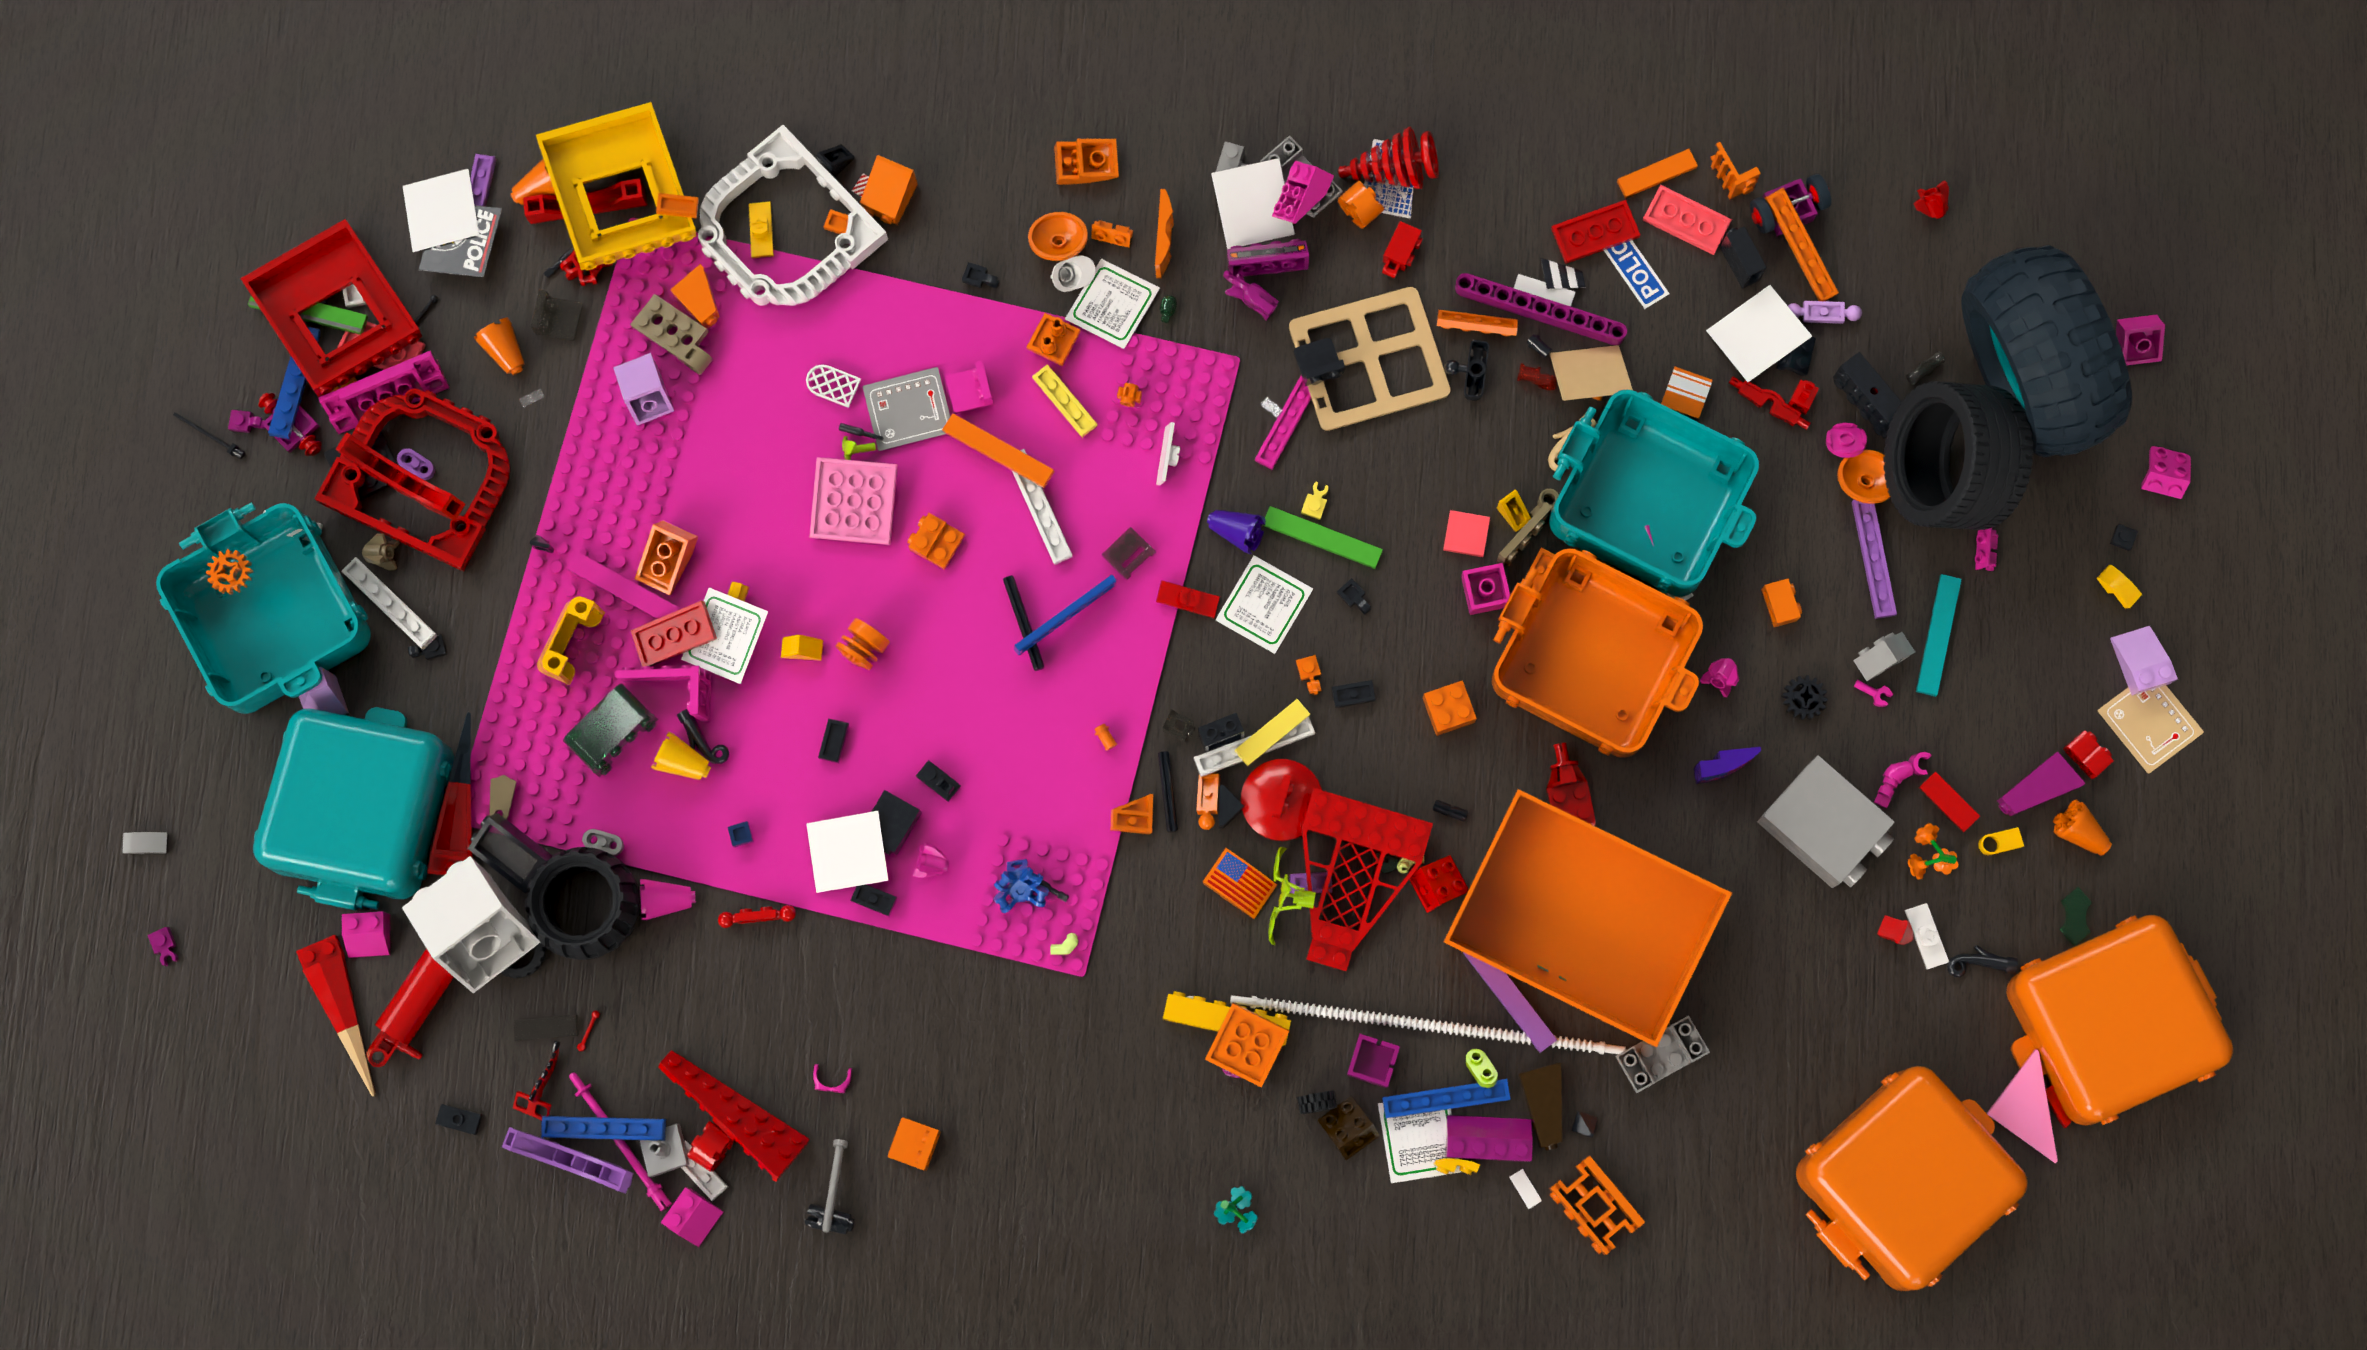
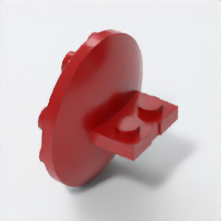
M1276 759L1265 762L1250 773L1243 785L1241 792V804L1244 806L1242 809L1243 815L1250 827L1267 839L1274 841L1297 839L1302 836L1301 827L1313 788L1322 790L1320 783L1312 771L1299 762L1288 759Z

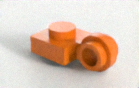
M1316 655L1296 660L1301 681L1309 679L1310 682L1306 683L1309 694L1317 695L1322 690L1319 680H1314V677L1321 676Z

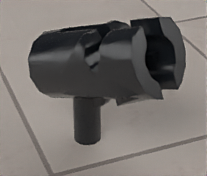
M810 1204L807 1214L817 1216L818 1218L809 1216L808 1219H805V1225L823 1230L826 1207ZM834 1209L830 1231L847 1234L848 1231H852L855 1219H851V1214Z

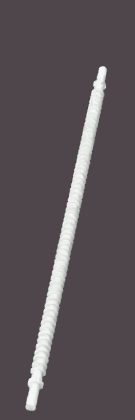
M1231 995L1230 999L1231 1004L1234 1002L1238 1005L1251 1006L1250 1008L1252 1009L1261 1007L1263 1010H1266V1008H1269V1011L1275 1009L1276 1012L1281 1010L1282 1013L1286 1010L1287 1013H1290V1011L1293 1014L1299 1012V1015L1305 1013L1306 1016L1311 1014L1312 1017L1316 1014L1317 1017L1323 1015V1018L1329 1016V1019L1335 1017L1336 1020L1340 1017L1341 1020H1344V1018L1347 1021L1353 1019V1022L1359 1020L1360 1023L1365 1021L1366 1024L1370 1021L1371 1024H1374V1022L1377 1025L1383 1023V1026L1389 1024L1390 1027L1395 1025L1396 1028L1400 1025L1401 1028L1407 1026V1029L1413 1027L1414 1030L1419 1028L1420 1031L1422 1029H1425V1031L1430 1029L1431 1032L1437 1030L1438 1033L1443 1031L1444 1034L1449 1032L1450 1035L1454 1032L1455 1035L1461 1033L1462 1036L1467 1034L1468 1037L1473 1035L1474 1038L1479 1036L1480 1039L1484 1036L1486 1039L1491 1037L1492 1040L1497 1038L1498 1041L1504 1039V1042L1506 1040H1510V1042L1515 1040L1516 1043L1519 1041L1522 1044L1528 1042V1045L1532 1043L1526 1033H1520L1519 1030L1515 1033L1514 1030L1508 1032L1507 1029L1502 1031L1501 1028L1496 1030L1495 1027L1493 1029L1489 1027L1485 1029L1483 1026L1478 1028L1477 1025L1471 1027V1024L1465 1026V1023L1463 1025H1459V1023L1454 1025L1453 1022L1448 1024L1447 1021L1441 1023V1020L1435 1022V1019L1431 1022L1429 1019L1424 1021L1423 1018L1417 1020V1017L1411 1019V1016L1405 1018L1404 1015L1402 1018L1399 1015L1394 1017L1393 1014L1387 1016V1013L1381 1015L1380 1012L1375 1014L1374 1011L1372 1014L1369 1011L1363 1013V1010L1357 1012V1009L1351 1011L1350 1008L1346 1011L1345 1008H1342V1010L1339 1007L1333 1009V1006L1327 1008L1326 1005L1321 1007L1320 1004L1316 1007L1315 1004H1312V1006L1309 1003L1303 1005V1002L1297 1004L1296 1001L1291 1003L1290 1000L1286 1003L1285 1000L1279 1002V999L1273 1001V998L1267 1000L1266 997L1260 999L1256 996L1249 998ZM1562 1036L1556 1038L1557 1041L1552 1044V1048L1558 1046V1049L1564 1047L1566 1050L1569 1047L1570 1050H1573V1048L1576 1051L1582 1049V1052L1588 1050L1589 1053L1595 1051L1603 1055L1604 1052L1620 1054L1626 1050V1047L1608 1045L1602 1041L1593 1043L1592 1040L1586 1042V1039L1580 1041L1579 1038L1577 1040H1574V1038L1569 1040L1568 1037L1562 1039Z

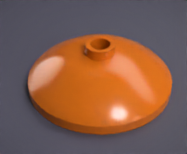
M1053 212L1038 218L1032 224L1028 233V241L1032 251L1039 257L1051 261H1062L1076 256L1083 250L1088 239L1087 228L1084 222L1077 216L1066 212Z
M1864 450L1856 457L1844 458L1838 468V481L1843 491L1854 500L1862 503L1875 504L1889 499L1890 496L1886 487L1883 456L1885 455L1873 450Z

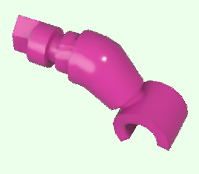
M1927 752L1916 753L1908 761L1891 764L1883 774L1884 779L1882 783L1884 785L1880 786L1874 803L1887 808L1894 794L1893 788H1897L1902 780L1912 776L1913 773L1915 775L1928 774L1927 770L1919 768L1918 761L1920 758L1924 760L1929 759L1931 754Z

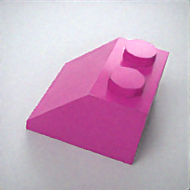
M2157 314L2117 319L2116 335L2126 365L2162 361L2165 324Z
M383 911L342 914V937L348 958L390 955V914Z
M685 1187L661 1223L680 1237L699 1247L721 1217L723 1211L693 1189Z

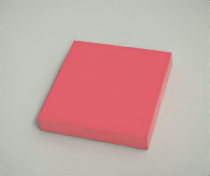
M1450 510L1443 551L1483 557L1490 517Z

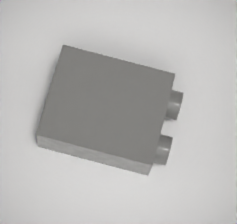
M1819 755L1803 769L1757 821L1758 824L1831 888L1839 885L1842 881L1851 888L1867 870L1860 863L1863 857L1869 851L1877 857L1880 856L1894 840L1887 833V830L1895 822Z

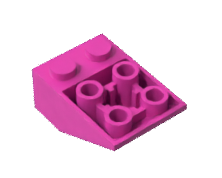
M1295 161L1290 168V174L1282 187V193L1275 204L1272 217L1294 224L1327 194L1334 175L1318 167Z

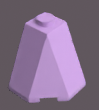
M319 667L322 673L321 683L299 696L303 709L311 708L341 715L349 713L336 676L326 669Z

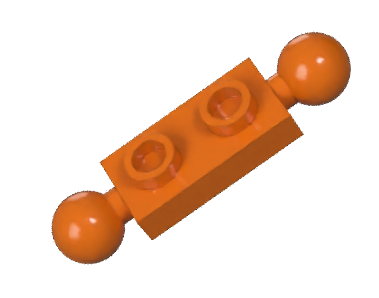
M1216 772L1203 777L1199 774L1196 811L1198 815H1201L1198 823L1204 830L1213 828L1215 819L1211 814H1218L1220 775L1215 774Z

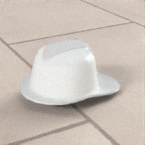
M1083 255L1075 256L1057 263L1050 276L1054 286L1059 291L1068 292L1090 284L1096 273L1095 265L1089 257Z

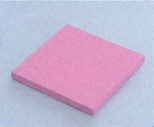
M817 457L809 538L890 545L898 465Z

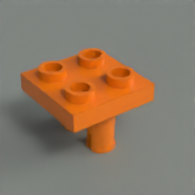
M1044 313L1027 345V349L1063 366L1081 331L1062 321L1059 317H1053Z

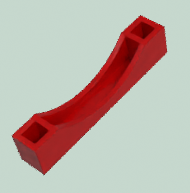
M640 178L620 181L606 189L586 193L593 214L647 205L645 187ZM541 194L523 197L525 217L530 224L563 219L556 195Z

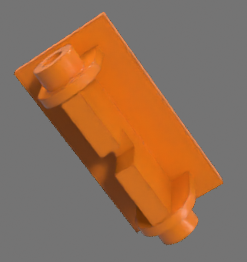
M1101 220L1095 221L1092 224L1091 239L1130 247V238L1133 235V230L1130 227L1116 225V228L1113 229L1112 223Z

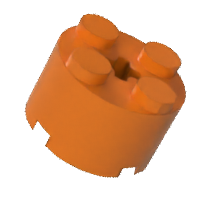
M1357 181L1338 199V203L1347 216L1350 214L1354 218L1353 222L1362 229L1385 210L1383 205L1375 199L1377 195L1370 187L1366 189L1361 181Z

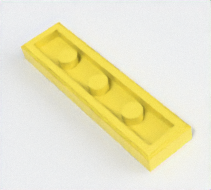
M1048 364L1032 376L1033 380L1082 438L1098 426Z
M1296 699L1237 747L1235 752L1249 766L1309 717L1310 713Z

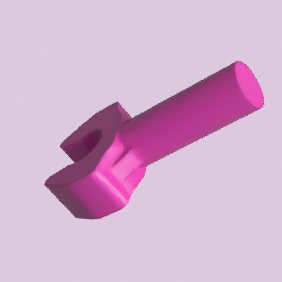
M1859 680L1854 684L1855 688L1871 695L1874 699L1873 704L1877 707H1886L1888 705L1886 701L1880 698L1881 694L1887 697L1893 696L1891 690L1886 686L1875 689Z

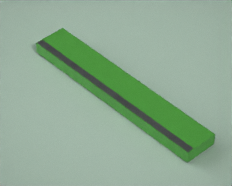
M251 296L248 306L260 310ZM317 303L299 314L303 321L359 335L363 334L369 318L365 314Z

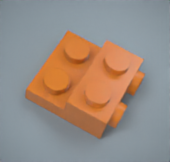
M928 513L927 516L923 515L919 520L918 526L920 528L917 533L913 532L907 542L910 544L908 547L913 553L945 570L965 534L951 527L940 518Z

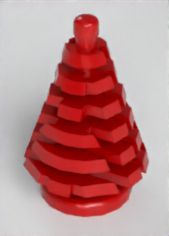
M1409 126L1404 129L1403 136H1401V133L1393 136V144H1391L1389 139L1382 142V155L1380 147L1376 145L1371 149L1372 161L1369 153L1366 151L1361 154L1360 163L1357 158H1354L1350 161V166H1340L1338 168V175L1340 178L1352 175L1354 180L1360 181L1361 174H1363L1366 182H1373L1375 174L1376 182L1379 184H1385L1386 179H1388L1390 185L1397 186L1399 181L1403 187H1410L1412 184L1414 188L1422 189V163H1424L1429 178L1435 179L1439 176L1438 156L1433 136L1430 131L1422 133L1420 151L1414 130Z

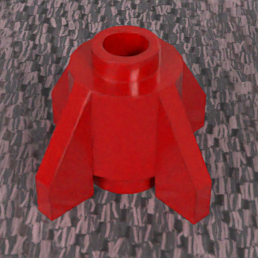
M1946 181L1937 185V188H1930L1928 190L1918 189L1917 192L1920 199L1913 203L1916 210L1931 218L1939 219L1945 216L1948 211L1949 186Z

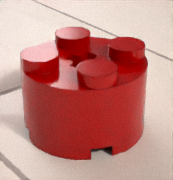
M709 1121L703 1129L704 1133L702 1136L697 1135L691 1144L693 1147L687 1157L711 1172L723 1161L727 1149L732 1147L734 1141L715 1123Z

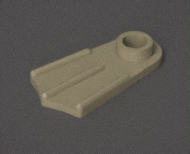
M505 775L491 779L490 816L502 811V817L506 820L508 819L517 781Z

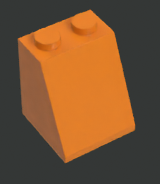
M877 155L860 200V205L871 217L875 215L887 224L894 223L898 225L918 185L914 170Z

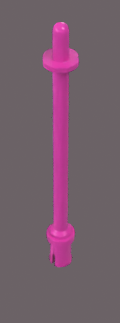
M572 1072L569 1078L578 1090L575 1096H582L597 1117L608 1118L589 1092L592 1085L588 1084L585 1086L579 1076ZM613 1139L646 1185L647 1196L654 1200L661 1212L667 1209V1206L670 1207L672 1203L662 1191L663 1187L661 1184L654 1183L648 1177V1173L626 1142L621 1139Z

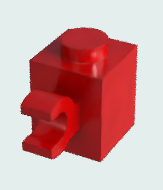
M1800 380L1788 405L1806 415L1819 388L1811 381Z

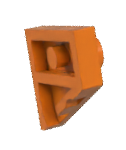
M1153 794L1112 809L1110 830L1151 834Z

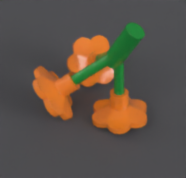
M1931 823L1917 830L1915 841L1922 845L1928 843L1933 845L1938 853L1934 854L1932 860L1929 861L1922 860L1916 854H1911L1910 859H1908L1911 875L1916 876L1919 880L1923 878V874L1926 873L1925 868H1928L1929 865L1934 864L1936 871H1942L1946 875L1958 867L1957 854L1953 851L1949 852L1946 848L1941 849L1936 843L1939 828Z

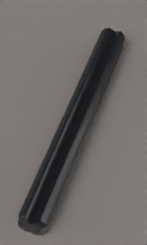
M1010 575L1003 578V582L1024 639L1033 631L1014 576ZM1036 643L1027 651L1034 670L1039 671L1044 669V663Z

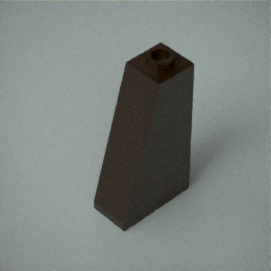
M1560 1062L1518 1075L1539 1148L1545 1147L1546 1151L1558 1148L1557 1143L1562 1142V1074Z

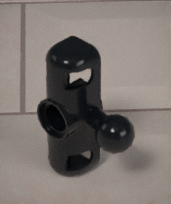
M1473 340L1471 342L1467 365L1459 364L1456 360H1449L1444 366L1445 372L1449 375H1456L1458 372L1466 373L1464 397L1471 401L1480 400L1483 395L1489 344L1486 341ZM1471 349H1473V357L1470 356ZM1483 351H1487L1485 358H1483ZM1479 368L1481 373L1474 374L1471 369ZM1478 389H1482L1480 396H1478Z

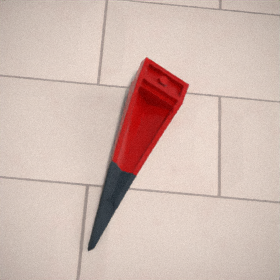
M469 711L465 717L431 842L427 866L428 874L446 875L448 869L453 864L464 861L469 856L472 857V852L468 849L472 843L470 841L472 832L471 714Z

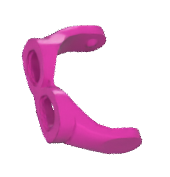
M814 1065L813 1080L815 1090L836 1093L846 1092V1088L851 1081L852 1068L848 1069L847 1079L844 1083L837 1087H826L818 1080L819 1065Z

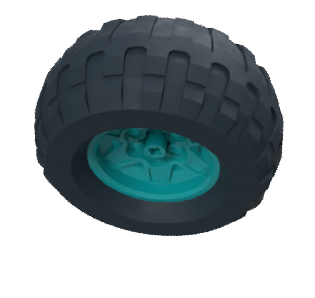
M2050 245L2039 248H2019L1992 259L1977 274L1968 279L1962 294L1961 306L1967 335L1979 370L1986 385L2005 389L2023 407L2024 414L2027 415L2028 422L2030 423V431H2032L2031 439L2033 440L2032 450L2034 454L2046 458L2054 455L2065 456L2080 453L2102 443L2117 428L2126 423L2132 406V390L2120 343L2096 290L2082 268L2069 254Z

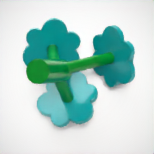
M1243 1186L1239 1188L1234 1187L1231 1189L1232 1203L1226 1200L1218 1202L1214 1216L1218 1217V1222L1222 1225L1227 1222L1233 1223L1234 1217L1238 1216L1241 1220L1237 1225L1239 1231L1245 1233L1255 1226L1258 1216L1253 1211L1242 1215L1237 1210V1208L1244 1209L1251 1205L1252 1194L1246 1191Z

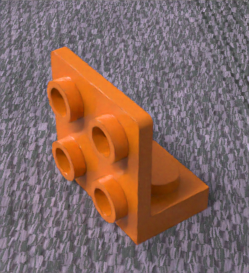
M901 1118L888 1157L927 1171L941 1131L906 1118Z

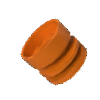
M854 618L847 628L853 635L852 639L842 635L841 639L847 643V646L837 642L835 647L847 660L856 666L871 670L873 665L867 661V658L877 662L878 659L872 651L875 650L883 653L890 641L867 623Z

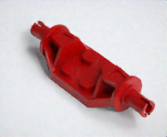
M1566 742L1553 745L1557 763L1550 766L1552 771L1546 789L1549 804L1595 826L1596 820L1588 781L1577 766L1579 765L1578 761L1569 760ZM1558 770H1559V774H1560V781H1559V782H1558Z

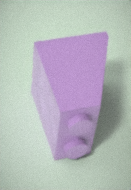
M651 353L613 367L624 402L637 426L674 412L661 374Z

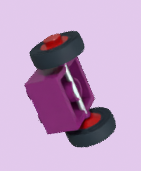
M1820 174L1808 177L1806 180L1807 190L1800 178L1764 193L1763 197L1753 199L1750 202L1752 219L1759 231L1764 234L1774 230L1777 236L1783 234L1769 204L1765 200V197L1783 187L1803 225L1813 222L1817 215L1816 209H1827L1832 203L1829 187Z

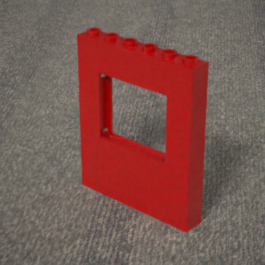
M346 219L240 278L317 397L330 393L333 388L339 385L346 384L352 377L365 373L373 365L381 364L385 358L398 354L402 348L409 344L417 343L423 337L418 326ZM354 284L380 324L325 355L299 314Z

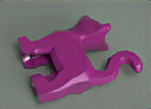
M1228 270L1225 271L1223 277L1233 284L1230 289L1225 291V294L1241 299L1246 306L1262 315L1264 320L1267 321L1279 301L1256 283H1246L1241 274L1238 273L1234 277Z

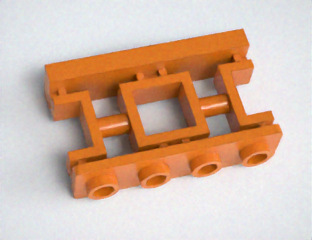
M1587 1156L1575 1166L1581 1173V1176L1568 1187L1559 1180L1549 1188L1552 1192L1549 1195L1557 1204L1561 1202L1565 1207L1563 1212L1571 1221L1575 1219L1580 1225L1577 1229L1585 1238L1589 1236L1593 1241L1591 1246L1598 1254L1603 1253L1607 1255L1615 1248V1245L1609 1239L1623 1226L1630 1233H1633L1645 1221L1592 1157ZM1585 1167L1603 1187L1604 1191L1597 1185L1588 1192L1581 1182L1589 1176L1584 1170ZM1575 1188L1582 1198L1574 1204L1579 1210L1578 1213L1559 1192V1189L1566 1195ZM1597 1193L1609 1209L1594 1221L1581 1205ZM1612 1201L1618 1205L1632 1222L1631 1225L1626 1219H1623L1617 1225L1611 1220L1609 1215L1617 1209ZM1587 1222L1593 1228L1603 1222L1610 1230L1602 1237L1603 1241L1607 1244L1606 1246L1602 1244L1588 1227Z

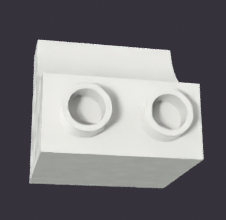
M471 856L464 861L453 864L448 869L446 875L430 887L417 891L413 896V900L402 907L432 958L472 993H475L540 943L527 921L509 902L491 875Z

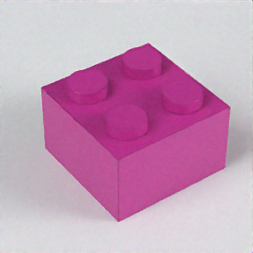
M1503 563L1462 572L1461 579L1470 615L1503 609L1510 597Z

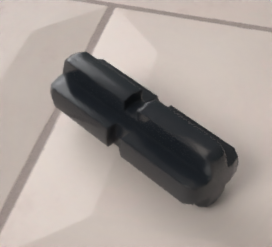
M1436 800L1433 810L1446 816L1449 814L1450 817L1463 822L1468 816V811L1462 808L1451 807V804Z

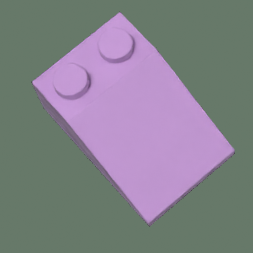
M2150 626L2110 638L2132 696L2171 684L2178 679L2169 656Z

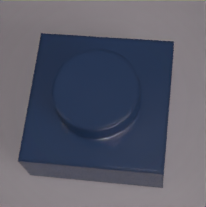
M748 821L728 826L733 847L754 842Z

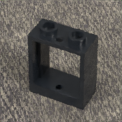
M1237 713L1198 727V735L1206 753L1243 739L1244 730Z

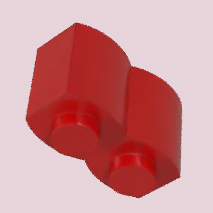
M2084 730L2068 743L2063 750L2089 778L2093 779L2114 760L2111 758L2112 754L2107 748L2099 746L2096 736Z

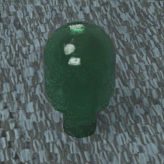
M1171 295L1163 297L1161 301V322L1164 323L1169 322L1170 316H1173L1176 310L1177 301Z

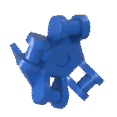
M1027 859L1007 862V871H1004L1001 874L1002 878L994 883L995 888L1000 892L993 900L1001 906V912L1007 913L1016 903L1030 901L1038 907H1045V896H1048L1049 889L1040 885L1043 875L1033 873V869L1028 867ZM1015 865H1022V866H1020L1019 868H1016V869H1015V867H1013V866H1015ZM1010 895L1011 899L1006 901V897Z

